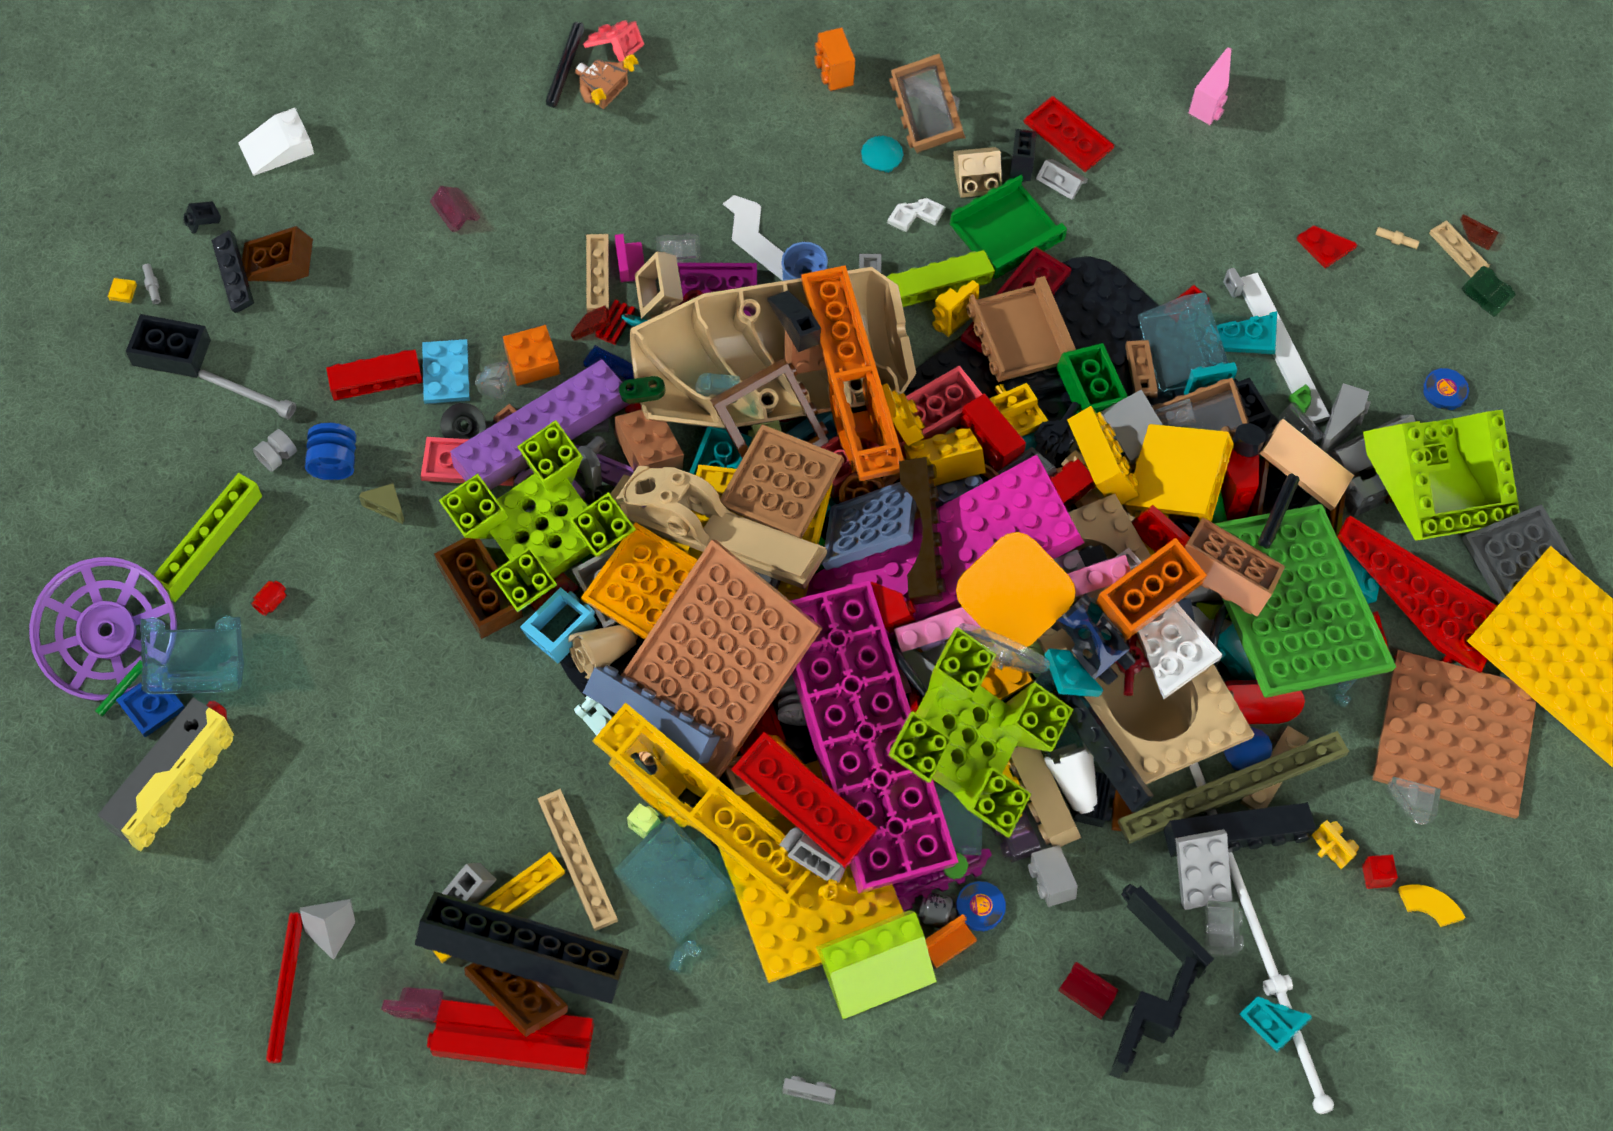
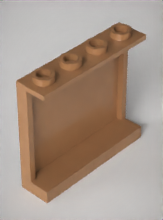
M1045 276L1036 278L1033 286L976 300L974 294L970 296L969 302L966 305V311L968 316L973 319L975 334L982 341V351L985 356H988L990 371L996 376L998 382L1057 367L1062 353L1076 350Z

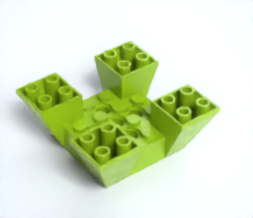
M556 420L517 446L534 474L496 499L477 473L439 499V502L465 538L495 539L510 560L492 572L491 575L517 612L555 587L557 584L554 579L562 572H565L589 554H593L595 557L600 556L636 531L609 492L587 506L572 486L583 457ZM529 506H535V509L533 511L526 512V509ZM562 510L568 511L565 516H558ZM544 523L548 524V527L546 529L538 530L540 525ZM523 537H529L526 543H519ZM557 541L562 542L558 548H551L553 543Z
M956 627L933 669L928 691L917 712H910L888 756L926 782L930 783L933 779L952 792L968 811L1006 837H1010L1031 793L1002 773L1016 746L1049 752L1053 751L1073 709L1036 682L1030 684L1006 703L981 687L996 654Z

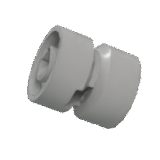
M280 429L275 430L269 435L267 442L262 441L253 448V453L270 472H273L282 465V459L288 460L297 452L294 443Z

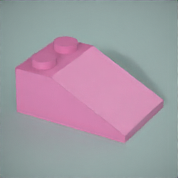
M1227 47L1195 88L1189 114L1211 125L1214 119L1217 121L1220 119L1224 112L1222 107L1228 98L1226 92L1229 83L1231 49Z

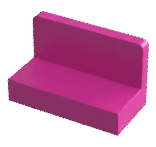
M623 234L615 235L620 281H635V273L645 264L642 243L625 244Z

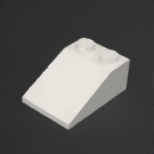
M296 108L274 115L239 142L253 176L314 154L311 140Z

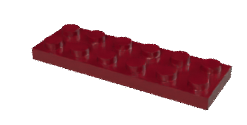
M1035 247L996 295L1033 286L1036 278L1045 276L1054 295L1071 274L1072 269ZM972 322L961 335V341L984 355L982 341L979 336H976L974 322Z

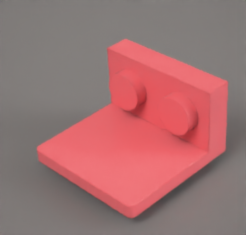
M627 20L618 22L615 26H610V24L600 26L598 28L599 31L589 35V39L583 43L586 48L611 42L619 62L623 61L628 55H633L644 45L636 21L627 23Z

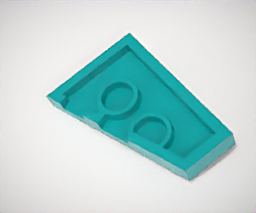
M1277 311L1270 312L1269 315L1262 317L1257 315L1250 317L1249 320L1232 321L1209 327L1208 351L1275 354Z

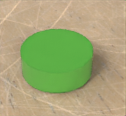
M956 853L958 863L951 868L943 870L945 875L951 879H960L967 872V859L960 853Z

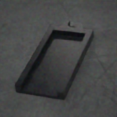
M1132 884L1125 886L1121 895L1128 903L1126 907L1182 963L1187 956L1195 959L1194 969L1198 970L1196 975L1198 979L1206 973V968L1214 958L1142 886L1138 888Z

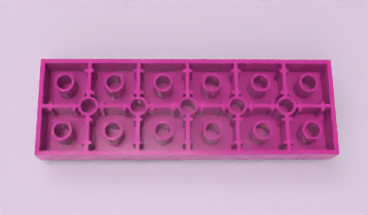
M1038 455L1027 459L937 508L940 513V523L937 524V529L942 536V546L939 547V554L943 556L944 560L941 578L945 580L946 592L943 593V601L915 605L917 611L913 614L915 620L919 621L962 607L956 593L958 579L1000 537L1007 533L1020 532L1027 534L1053 560L1084 544L1079 531ZM921 517L914 522L912 541L903 546L899 545L887 549L883 553H875L862 560L846 563L839 568L824 569L814 574L809 582L806 597L870 581L900 592L909 600L907 574L913 567L921 547L923 528ZM886 630L888 640L895 642L896 636L894 631L889 633Z
M870 581L791 600L794 605L822 627V630L792 672V676L824 782L878 828L875 835L850 863L858 894L955 866L958 863V858L933 779L930 783L926 782L888 756L911 710Z

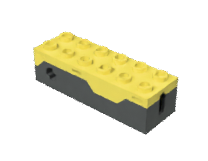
M193 698L99 812L98 817L111 833L140 852L144 847L151 845L157 830L167 825L171 818L170 814L176 807L179 808L183 805L187 798L186 794L191 788L199 785L202 780V774L207 768L210 769L215 765L218 759L217 756L222 749H227L231 745L234 734L227 723V710L216 701H209L207 705H204Z

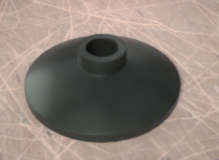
M457 403L450 406L444 412L440 423L441 432L444 438L471 439L486 430V420L483 413L476 406L469 403ZM462 421L468 422L469 426L467 429L462 428Z

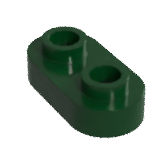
M658 376L629 379L624 381L619 387L621 399L628 404L659 400L666 392L664 381Z

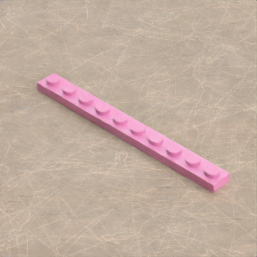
M1121 555L1068 572L1067 574L1074 583L1076 597L1110 586L1131 570L1126 555ZM959 607L894 628L893 630L902 653L949 638L956 627L967 632L981 626L963 607Z

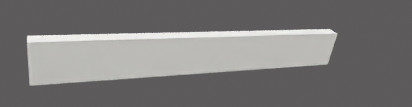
M1258 273L1240 277L1244 283L1242 295L1253 316L1258 315V317L1269 315L1270 312L1277 311ZM1277 312L1276 351L1272 355L1291 393H1294L1305 384L1310 388L1311 404L1303 415L1307 425L1310 426L1329 420L1330 415Z

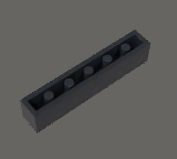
M1307 802L1170 820L1163 829L1170 857H1177L1176 838L1224 829L1227 833L1228 852H1235L1244 847L1258 849L1266 844L1280 846L1288 841L1303 843L1308 841L1317 829Z

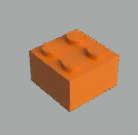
M838 28L818 33V42L815 43L817 52L815 64L817 68L822 70L821 78L823 84H827L830 91L854 85L855 58L843 29Z
M546 325L503 336L505 352L517 386L560 374L559 362Z

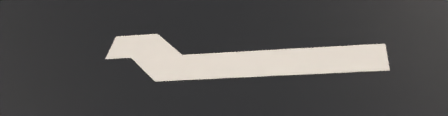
M733 195L723 203L724 206L735 214L732 241L783 281L781 262L784 252L759 233L761 206L756 202Z

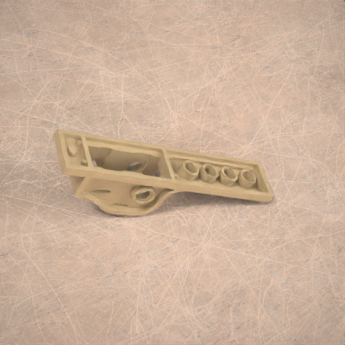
M638 466L631 477L624 474L610 494L632 525L637 522L656 535L704 552L712 539L717 540L753 571L804 590L827 554L826 547L730 512L721 503L719 495L712 485L699 476L674 467L650 468L649 466ZM691 510L710 518L704 528H702L700 520Z

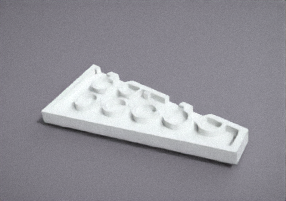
M1130 548L1116 556L1126 555L1130 570L1142 563ZM1178 603L1137 632L1163 699L1222 658V653Z

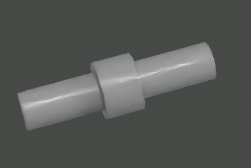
M144 264L142 268L145 275L144 284L146 290L150 293L152 303L159 304L161 299L158 292V280L154 277L151 264Z

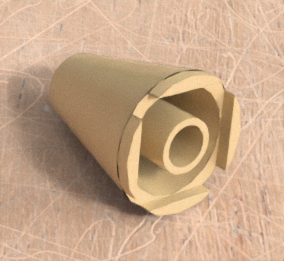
M622 625L578 632L569 636L568 642L572 641L573 647L569 648L577 669L580 673L585 671L588 674L585 678L589 679L594 667L611 665L636 645L638 636Z

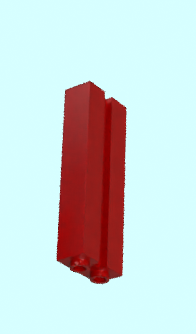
M440 999L439 1006L434 1007L432 1022L436 1023V1027L433 1032L429 1033L427 1048H430L433 1056L586 1075L594 1029L593 1018L562 1015L525 1037L496 1006Z

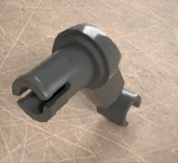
M600 436L593 438L588 445L578 448L583 457L579 469L582 472L585 486L591 488V492H588L585 496L588 504H592L604 496L602 491L597 489L598 486H602L601 465L597 454L606 447L605 440Z

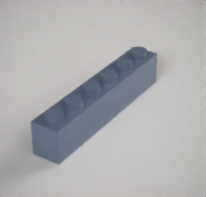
M609 665L594 667L583 694L614 713H617L626 702L699 764L709 762L720 739V736L713 733L714 729L712 727L695 722L694 717L689 713L677 711L674 709L675 705L673 703L659 700L655 697L656 693L638 687L637 682L629 677L620 676L616 668Z

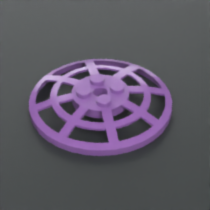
M112 557L92 558L65 568L55 575L44 587L32 610L29 638L36 662L51 682L74 696L103 701L109 694L97 695L79 690L86 677L99 680L116 678L118 685L144 655L160 661L157 668L149 676L155 672L160 674L168 663L175 646L177 617L169 593L162 583L149 571L124 559ZM97 566H116L129 569L130 573L125 583L113 580L96 581L91 568ZM80 571L82 572L86 585L73 592L64 604L50 598L53 592L65 580ZM139 575L148 579L157 588L166 604L154 609L152 608L147 598L134 588ZM115 588L122 591L115 603L103 601L99 589ZM90 593L93 604L82 613L71 608L80 597ZM131 595L140 601L146 612L132 616L130 611L125 608ZM46 606L59 612L55 624L56 642L41 646L40 622ZM169 613L170 638L164 653L154 648L157 636L156 618ZM67 616L77 621L76 636L64 639L63 627ZM149 621L150 633L148 642L145 644L135 639L136 626ZM108 623L112 626V632L109 636L103 637L100 629L104 624ZM80 645L88 653L82 666L71 657L67 648ZM130 647L142 652L135 662L126 668L123 667L120 655L124 654ZM59 651L64 661L73 670L78 672L70 685L54 673L44 655ZM98 658L111 659L114 672L100 673L91 671ZM133 687L128 688L123 694H125L126 692H128V691H129L130 689H132Z

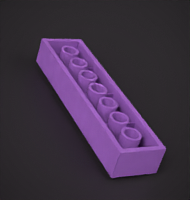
M601 359L451 450L454 468L465 481L478 473L489 490H492L529 467L517 446L556 420L570 440H573L630 405L625 403L620 397L619 387L623 382Z

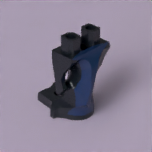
M1085 594L1080 599H1077L1069 610L1056 620L1051 628L1057 632L1061 628L1065 630L1075 644L1071 650L1094 680L1099 677L1104 683L1110 685L1118 678V675L1110 667L1112 664L1118 661L1127 670L1136 660L1129 651L1131 646L1104 616L1100 619L1101 622L1098 626H1096L1089 616L1088 608L1091 602L1087 594ZM1084 628L1088 629L1090 637L1082 638L1078 631ZM1102 629H1107L1110 632V640L1103 638L1101 634ZM1084 649L1091 650L1093 654L1091 658L1083 655Z

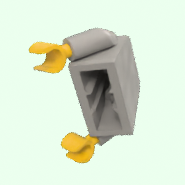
M798 827L791 829L779 844V850H774L768 856L767 862L773 856L778 857L779 863L775 866L777 868L785 861V853L788 852V857L826 881L829 880L828 884L819 888L818 893L819 896H822L828 889L830 892L828 900L834 898L838 894L836 883L840 882L846 868L839 864Z

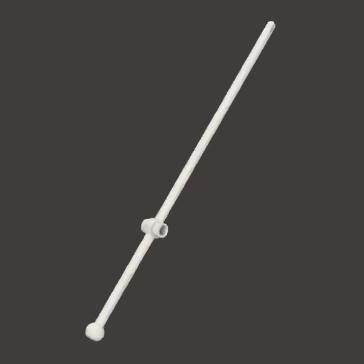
M1198 762L1190 765L1189 768L1196 786L1205 785L1206 782ZM1216 809L1207 812V815L1218 814ZM1228 852L1230 875L1269 975V980L1263 981L1264 991L1267 996L1274 994V996H1277L1279 1004L1292 1009L1286 994L1288 990L1293 989L1292 980L1289 975L1282 976L1278 973L1232 852ZM1300 1030L1293 1037V1041L1315 1096L1313 1108L1317 1113L1325 1114L1333 1110V1100L1324 1093Z

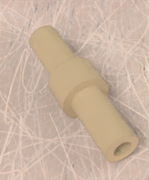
M1378 227L1375 234L1391 240L1393 244H1403L1417 249L1420 242L1404 236L1402 232H1392Z

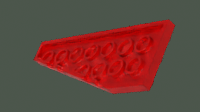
M1347 517L1337 536L1342 544L1437 650L1466 668L1481 673L1488 659L1469 644L1467 640L1497 606L1354 517Z

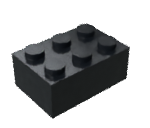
M140 314L126 353L132 366L197 378L211 339L206 327L203 325Z

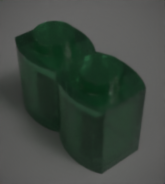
M1482 266L1461 288L1470 299L1477 302L1482 309L1493 317L1516 295L1509 284L1499 280L1495 272L1485 266Z

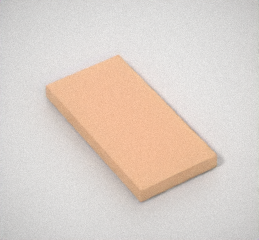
M1284 419L1279 421L1259 453L1285 475L1288 476V474L1293 473L1295 476H1298L1300 479L1298 485L1330 511L1336 507L1354 477L1351 472Z

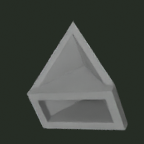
M351 899L300 908L304 931L333 960L355 924Z

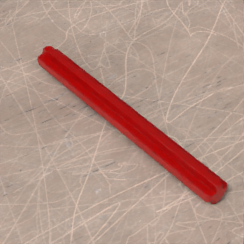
M293 912L289 914L266 1060L270 1063H280L282 1058L303 926L301 913Z

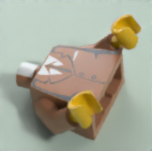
M632 54L628 55L622 62H605L599 59L590 67L580 63L575 73L580 76V92L584 102L595 103L604 109L627 86V71H634L635 67L633 65L639 63L635 56Z

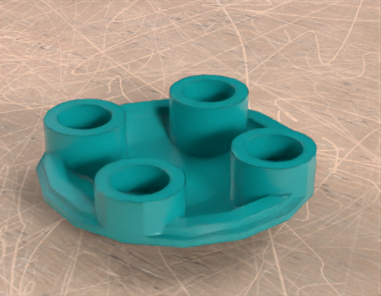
M875 136L867 140L863 145L861 151L862 162L872 169L891 172L902 161V146L891 137Z

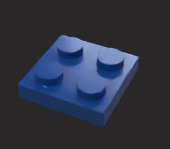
M155 672L116 699L144 737H147L176 717L185 708L158 672Z

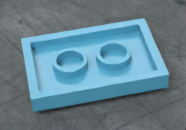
M467 339L422 342L424 403L470 401Z

